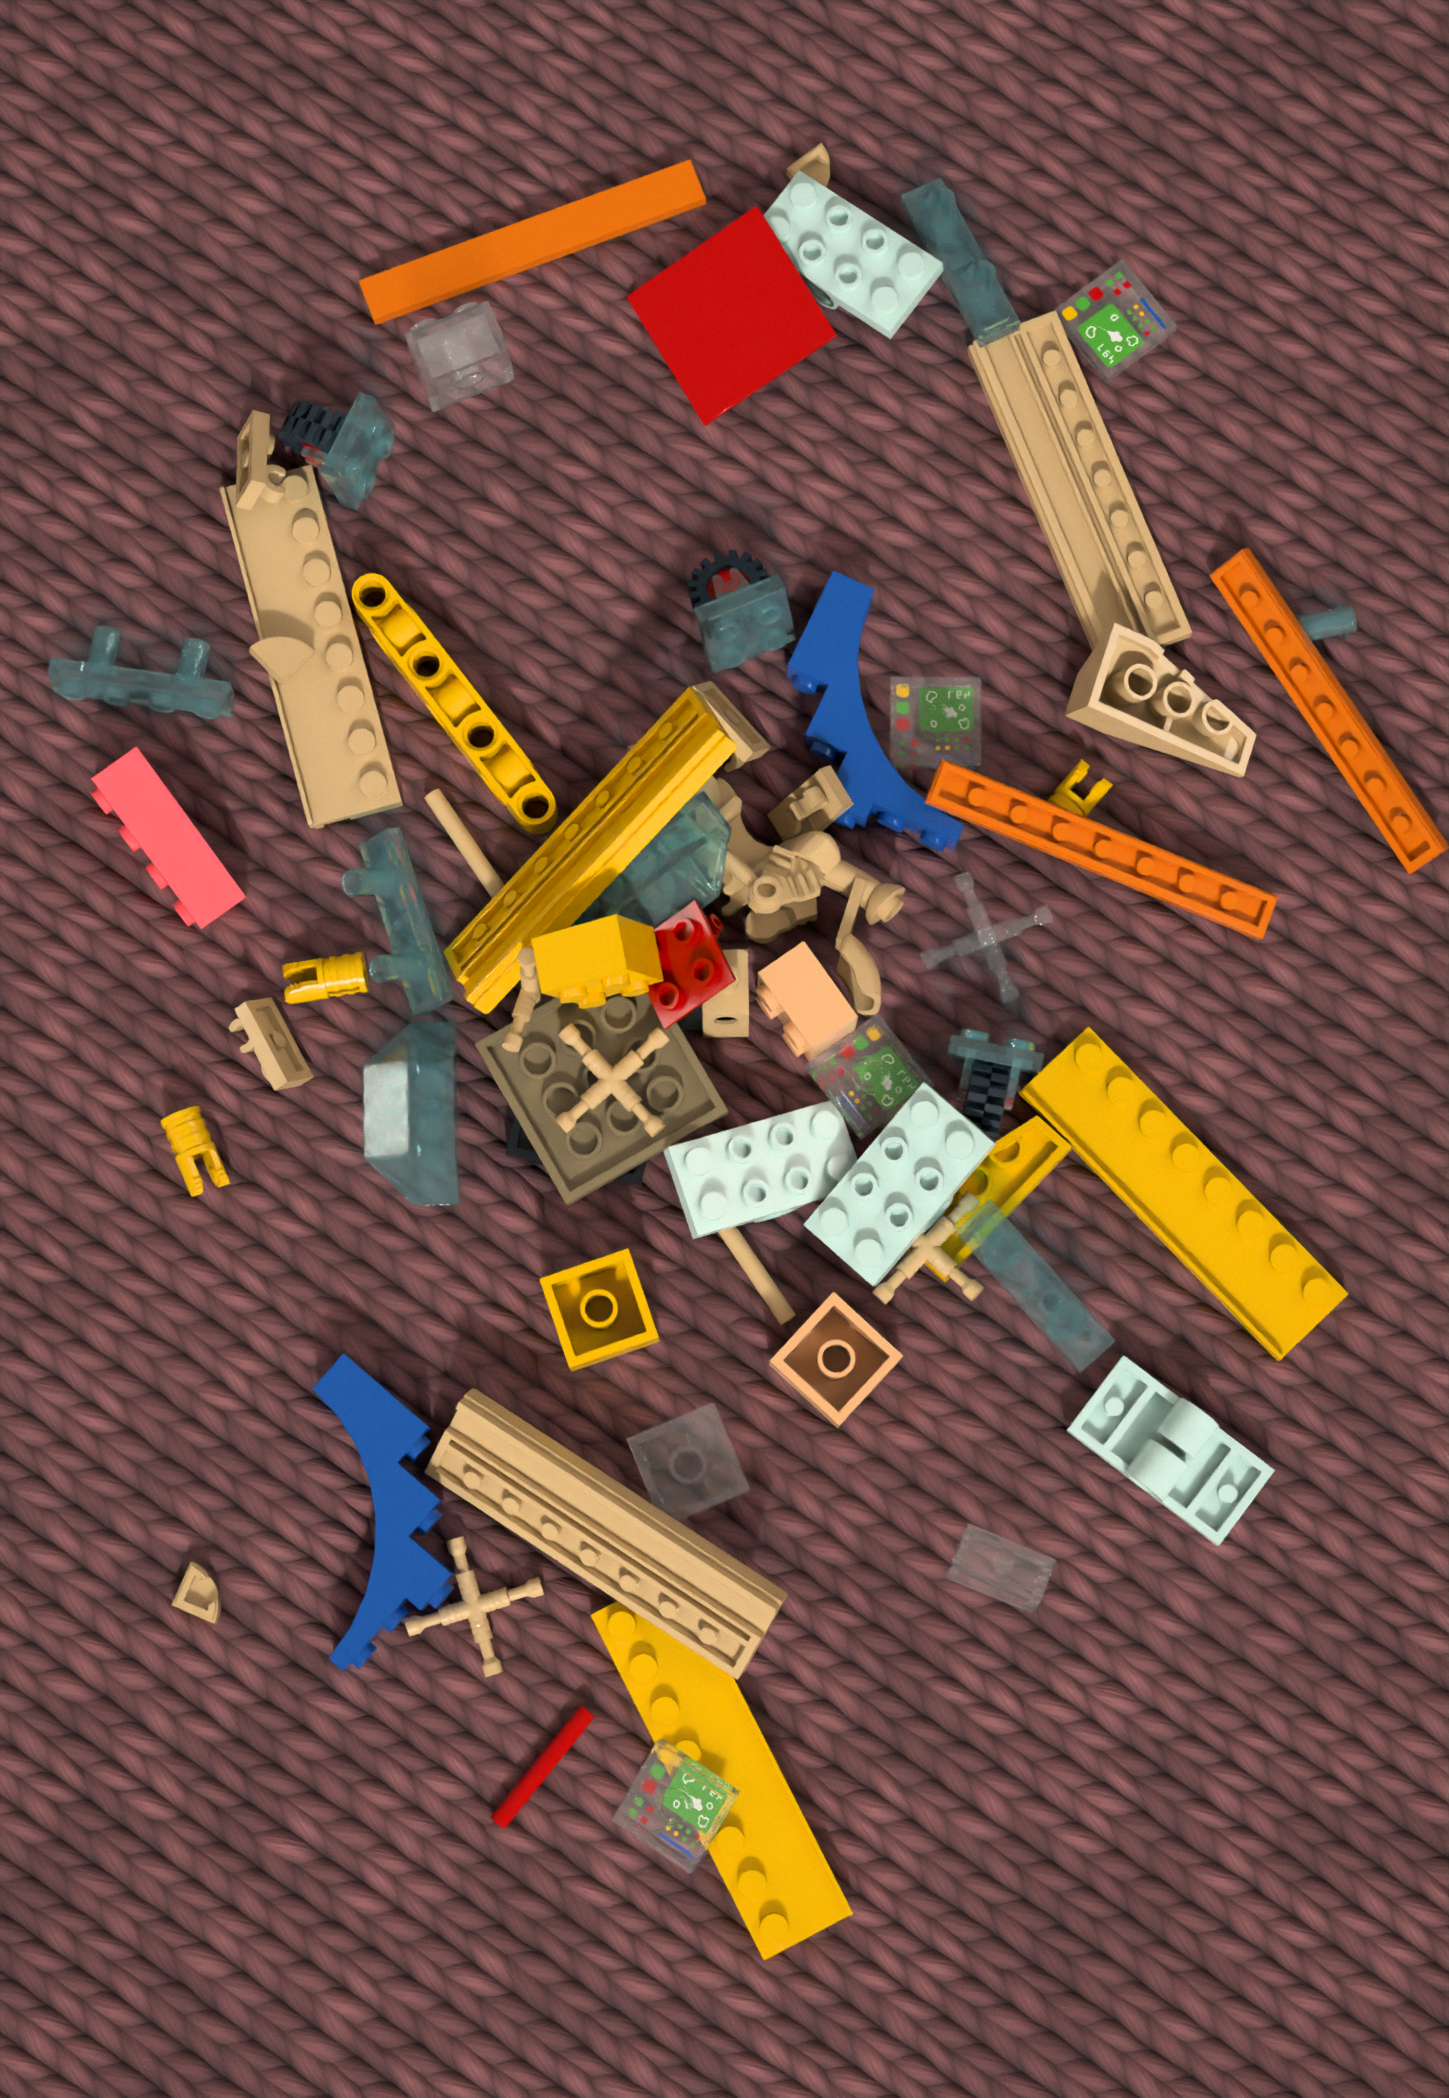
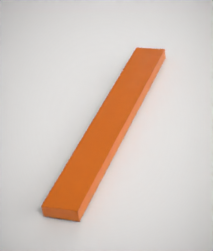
M689 159L358 281L374 324L378 325L706 205V197L692 162Z
M1249 547L1241 549L1209 575L1408 874L1417 871L1449 848L1448 843Z
M945 759L939 761L923 802L1257 940L1263 939L1279 897Z

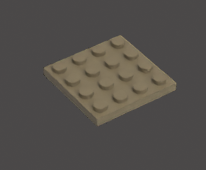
M621 993L606 997V1004L587 1009L579 1008L577 1003H561L559 998H554L533 1010L530 1021L525 1022L521 1033L523 1041L519 1052H510L501 1046L505 1034L511 1029L512 1023L475 1043L478 1052L567 1206L729 1114L728 1109L677 1022L668 1029H664L647 993L632 997H623ZM572 1023L580 1031L581 1039L592 1050L595 1048L612 1067L631 1050L635 1052L641 1047L656 1027L663 1031L670 1041L662 1048L652 1051L643 1060L644 1064L626 1080L628 1085L641 1097L642 1101L640 1103L651 1115L658 1116L665 1123L666 1126L657 1135L651 1137L633 1111L628 1112L612 1094L607 1096L594 1110L589 1108L577 1119L575 1127L567 1134L557 1125L554 1120L562 1112L570 1111L582 1100L580 1096L599 1080L582 1062L583 1057L573 1046L565 1044L558 1036L565 1027Z

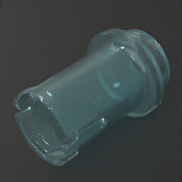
M1337 603L1335 609L1306 616H1297L1298 622L1311 641L1342 635L1346 639L1349 638V633L1357 631V621L1352 605L1343 606L1342 603Z

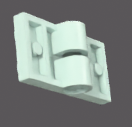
M800 170L764 215L817 302L830 309H836L838 306L844 308L890 339L944 271L941 261Z
M923 1082L803 1225L872 1286H877L919 1235L929 1230L940 1219L952 1203V1196L997 1143L930 1085Z
M837 1098L670 1146L663 1151L693 1239L753 1221L754 1223L767 1221L790 1213L800 1207L823 1201L858 1160Z
M1124 1355L1119 1359L1066 1430L1216 1546L1221 1544L1275 1471L1221 1430L1219 1425L1204 1411L1186 1399L1179 1398Z

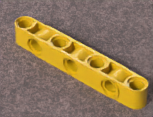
M369 573L359 577L352 588L354 605L360 618L369 628L372 636L494 796L503 806H506L520 826L532 834H544L550 831L558 818L555 798L522 749L408 603L403 601L390 582L382 575L376 573ZM378 591L386 595L384 601L376 607H368L363 604L364 598L371 592ZM425 661H434L440 665L438 671L430 677H422L416 673L418 666ZM482 730L491 732L494 738L488 746L478 748L470 743L471 737L476 732ZM533 801H542L549 806L547 813L537 819L525 815L524 810Z

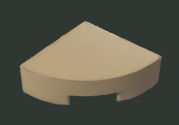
M822 143L787 168L786 175L790 180L800 170L824 187H827L828 181L830 182L831 169L829 155Z
M274 636L253 644L249 649V653L279 684H282L314 655V650L295 638Z
M191 1561L172 1606L217 1624L221 1611V1598L218 1586L206 1569Z

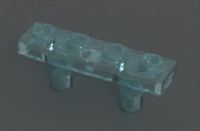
M940 177L902 194L901 205L926 251L943 263L944 271L940 276L978 346L981 348L1020 330L1021 321L996 278L995 267L986 260L955 204V194L946 187Z
M108 626L95 627L87 662L53 657L50 659L47 674L54 693H58L66 699L76 701L83 700L85 697L103 699L106 703L119 707L128 706L130 703L146 705L152 710L162 713H171L174 710L189 711L205 719H216L219 716L233 717L236 700L231 682L204 678L210 645L200 639L188 638L184 640L177 674L115 666L121 633L117 629Z
M400 827L386 828L359 845L366 868H353L346 871L342 876V887L348 897L375 894L393 954L378 955L370 961L369 971L372 979L376 983L402 980L413 1016L424 1015L452 1001L455 997Z
M990 1199L954 1230V1233L1078 1373L1083 1371L1116 1341Z

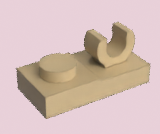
M252 410L237 437L236 507L250 511L259 496L267 502L279 503L285 493L284 487L274 484H280L286 474V470L278 465H267L275 444V436L270 434V414Z
M712 681L692 686L693 689L704 697L731 740L737 745V749L732 753L731 761L724 767L726 772L736 770L745 762L761 758L771 746Z
M831 765L819 769L769 812L767 816L784 842L807 832L823 831L854 803Z
M272 997L245 1001L234 1009L238 1019L232 1021L228 1028L230 1032L245 1029L249 1040L239 1049L241 1053L254 1051L261 1064V1071L264 1077L271 1083L274 1091L301 1086L313 1078Z

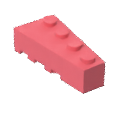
M137 746L91 778L97 786L90 792L106 815L114 810L125 824L118 829V832L133 852L139 848L144 850L152 861L145 869L161 890L167 885L171 887L179 898L172 905L188 927L196 922L202 929L246 898Z

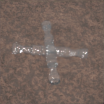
M967 871L955 876L953 879L957 888L964 894L968 904L966 911L975 932L952 940V945L938 950L929 949L921 952V959L926 970L937 966L940 961L956 955L959 958L982 949L990 971L995 972L1001 986L1000 996L1003 1003L1020 998L1017 986L1011 983L1005 967L1008 964L999 942L1020 935L1023 929L1031 926H1044L1054 922L1049 906L1045 905L1037 908L1033 914L1020 919L1013 917L992 925L983 902L979 903L973 889L974 879L971 872Z

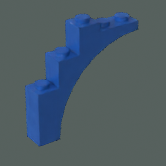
M833 570L787 665V679L792 680L791 685L795 689L810 696H816L817 692L824 695L806 731L805 745L811 747L810 752L814 756L831 763H834L835 759L842 761L836 775L854 804L833 823L852 830L854 825L865 829L871 814L878 816L877 822L892 831L902 832L904 828L920 835L919 841L929 848L944 851L946 847L955 851L965 825L938 809L923 803L925 799L906 784L885 757L868 722L860 692L858 652L861 633L873 602L874 588Z
M343 1353L313 1387V1390L338 1416L358 1449L370 1481L376 1517L375 1553L366 1594L350 1629L329 1657V1660L342 1671H347L352 1665L359 1670L377 1650V1647L372 1642L384 1628L391 1633L401 1623L409 1612L403 1607L408 1600L419 1610H425L429 1604L435 1609L438 1608L454 1589L449 1581L455 1574L413 1538L418 1531L426 1535L443 1515L438 1510V1507L444 1501L402 1465L407 1458L412 1463L415 1462L431 1443L426 1436L432 1428L349 1356Z

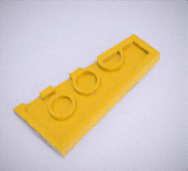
M1038 1115L996 1141V1146L952 1196V1203L942 1215L947 1217L958 1206L959 1198L966 1191L970 1192L980 1202L973 1212L966 1213L955 1225L957 1229L940 1246L947 1255L958 1263V1269L1071 1151L1072 1146ZM928 1261L924 1263L944 1283L950 1279L949 1276L945 1278Z

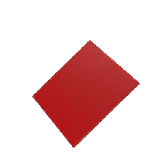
M758 206L749 210L626 296L705 426L838 336Z

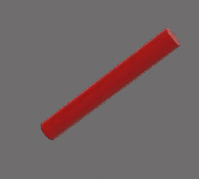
M579 1706L490 1816L501 1828L505 1829L595 1718L584 1706Z

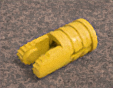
M1081 759L1055 789L1054 795L1047 802L1086 817L1113 785L1106 778H1103L1092 787L1090 794L1084 801L1071 790L1077 783L1083 780L1090 767Z
M362 951L351 955L343 954L338 957L330 956L326 959L317 958L282 965L285 980L300 982L299 984H290V986L284 989L285 1002L287 1004L328 999L332 996L340 997L345 994L352 995L357 992H369L367 966Z
M199 1106L180 1110L160 1121L162 1128L166 1131V1137L171 1143V1149L176 1155L175 1160L191 1197L200 1195L203 1192L202 1179L194 1162L199 1158H203L215 1186L222 1187L230 1184L216 1146L211 1141V1135L205 1127L204 1119L201 1117Z

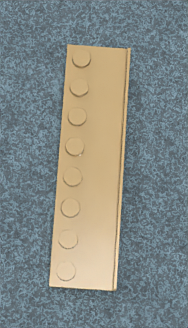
M1056 310L1009 327L1004 333L983 341L981 338L973 341L972 345L968 346V356L1092 651L1110 624L1114 622L1154 640L1162 648L1190 638L1192 630Z
M307 465L286 471L280 484H274L285 488V493L279 503L267 502L259 496L251 511L236 507V485L221 486L219 488L259 640L274 636L291 637L304 642L314 650V655L282 684H279L269 672L268 674L307 823L310 828L315 827V829L323 828L325 824L348 818L352 820L401 807L403 802L312 465Z
M470 1389L458 1402L457 1412L450 1426L444 1431L424 1473L738 1680L745 1672L780 1607L787 1598V1592L477 1389Z

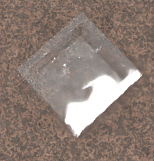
M489 300L480 304L477 302L465 303L456 308L450 316L437 321L433 318L425 319L415 324L411 331L404 333L412 366L432 412L515 380L509 347Z
M714 1402L626 1438L653 1505L679 1522L750 1492Z

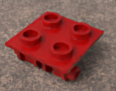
M697 900L691 902L654 929L664 981L648 985L649 991L647 995L664 1029H668L736 981L717 941L719 931L723 929V925L716 915L705 916Z

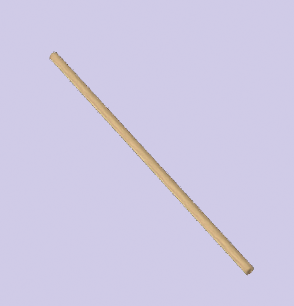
M439 788L433 790L424 799L486 891L493 898L505 886L441 790ZM733 1227L719 1231V1235L780 1325L796 1316L795 1312L738 1228Z

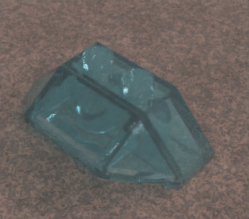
M702 791L685 803L581 914L586 922L618 914L652 926L655 929L694 900H697L701 909H704L720 896L726 863L727 843L730 841L732 828L707 794Z
M457 1021L411 1022L363 1066L364 1158L413 1206L460 1205Z

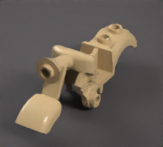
M635 744L627 746V753ZM711 776L685 803L693 815L694 822L681 809L670 819V822L693 843V849L696 853L691 856V861L706 870L708 878H713L705 888V898L710 900L718 892L728 895L730 902L722 907L721 910L724 916H731L748 904L752 910L746 918V933L750 939L762 944L775 940L778 934L795 928L796 925H804L807 921L817 920L816 897L820 896L822 886L825 885L849 898L836 938L835 949L840 952L836 972L847 987L856 1012L862 1015L877 1014L881 1005L879 971L868 950L852 935V931L860 907L866 911L865 917L869 925H873L879 920L885 923L892 919L904 904L900 899L906 889L898 884L881 883L863 870L841 860L840 850L836 841L830 834L822 831L807 832L774 847H769L755 841L746 831L741 819L742 800L722 778L716 780Z

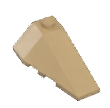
M1115 622L1110 624L1077 674L1064 716L1102 733L1237 777L1244 776L1257 734L1218 699L1212 700L1193 682L1195 678L1186 669H1178L1163 655L1165 650L1154 640Z

